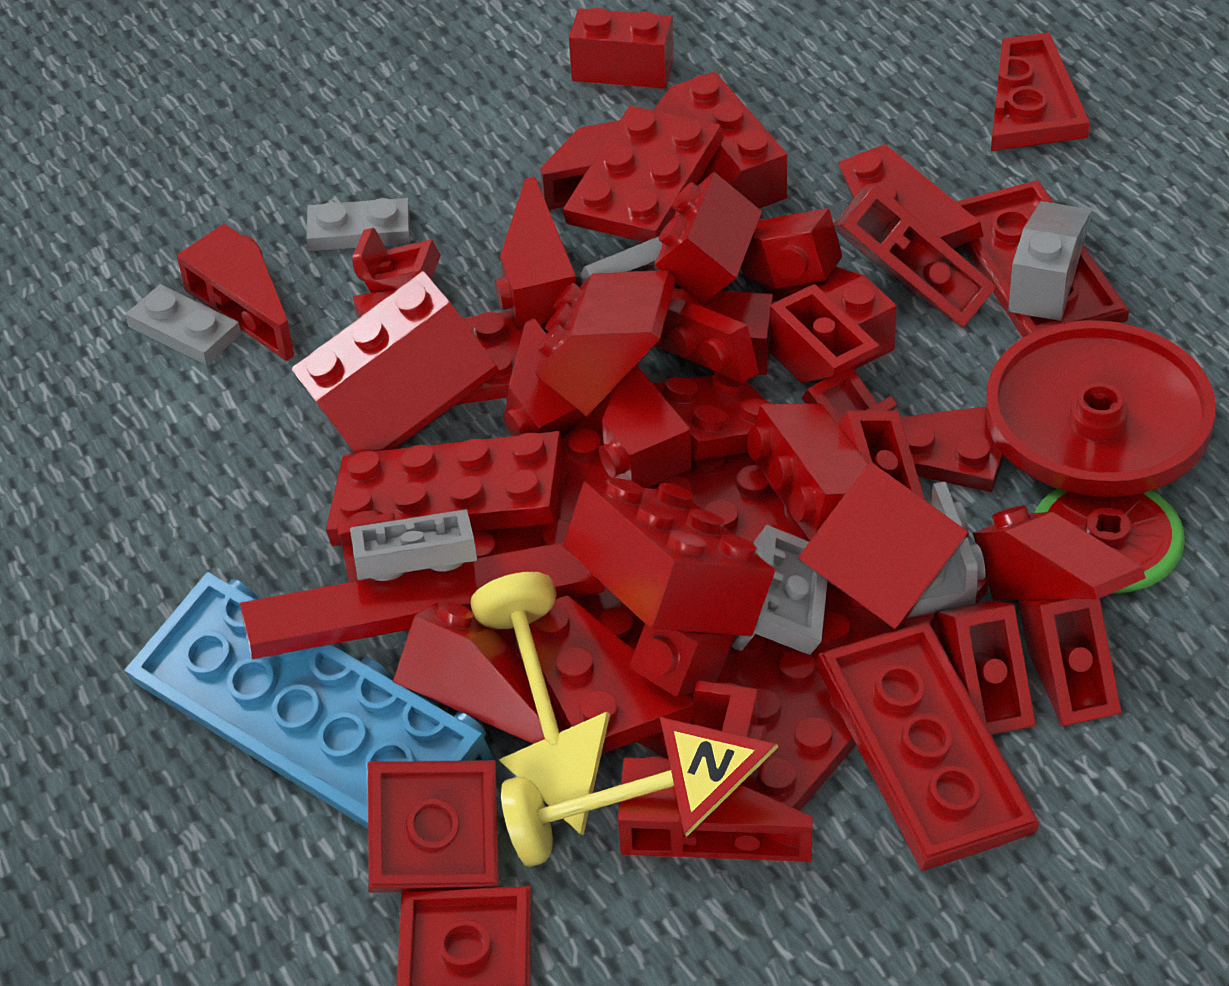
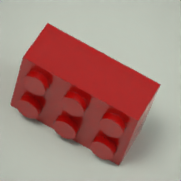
M611 478L609 484L584 481L563 547L648 627L654 630L741 636L753 635L776 571L755 553L757 548L753 543L734 536L723 526L724 520L720 516L703 510L692 501L693 494L680 486L662 483L658 489L642 488L640 485L622 478Z

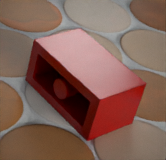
M578 8L569 35L572 81L666 89L674 62L673 15H660L651 12L608 11L603 8Z
M715 172L698 186L693 182L689 183L676 197L672 205L676 213L674 218L664 227L658 238L662 243V247L654 263V266L660 271L669 270L675 275V283L701 304L706 303L737 278L762 212Z

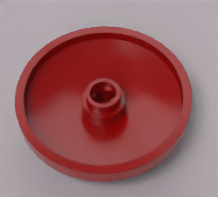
M1086 320L1061 323L1043 328L1025 336L1006 350L991 371L987 385L985 413L989 432L999 450L1010 462L1027 475L1049 486L1067 492L1098 497H1117L1158 489L1177 480L1191 470L1201 459L1210 443L1215 420L1216 402L1212 385L1206 373L1186 351L1175 343L1156 333L1136 326L1110 321Z

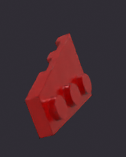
M1050 33L1002 39L991 151L1088 138L1089 119Z
M886 144L838 162L841 174L853 199L864 186L876 183L951 248L984 237L979 220Z
M569 595L555 599L553 608L546 615L529 624L549 697L566 729L605 712L610 713L601 754L663 732L660 717L684 723L694 720V701L688 695L677 698L631 670L629 665L635 651Z

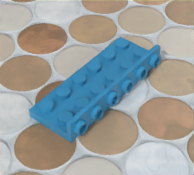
M209 572L202 577L124 670L133 683L367 829L368 762L487 761L494 759L484 739L487 733L476 720L459 711L455 716H452L438 708L439 704L437 701L394 683L392 675L381 664L369 657H364L361 662L347 654V650L342 643L252 660L242 621L240 603L259 598L248 586L239 580L232 578L229 583H226Z

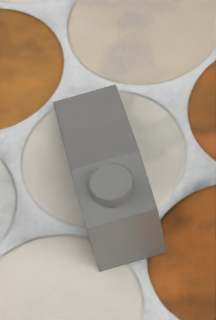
M1040 201L1023 228L1012 263L1008 312L1062 321L1091 220L1092 209Z

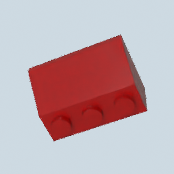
M715 71L694 77L691 80L669 88L653 109L654 111L720 124L724 140L696 184L697 186L715 172L759 209L787 199L788 154Z
M669 270L592 273L580 287L575 283H571L553 305V309L556 312L545 326V329L549 332L537 347V350L542 355L535 375L584 415L588 416L660 340L676 276Z
M424 271L291 368L355 454L362 451L375 452L396 449L500 371L449 300Z

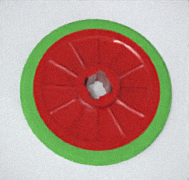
M1055 489L1040 502L1035 510V513L1054 512L1143 567L1146 579L1113 593L1138 591L1158 583L1173 571L1183 554L1185 535L1181 520L1172 506L1152 490L1129 496L1098 497Z

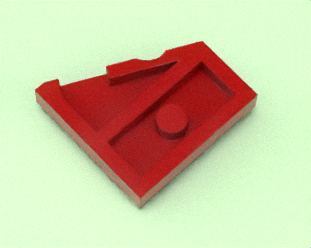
M985 407L901 417L918 477L993 492L1005 455L999 450L989 432Z

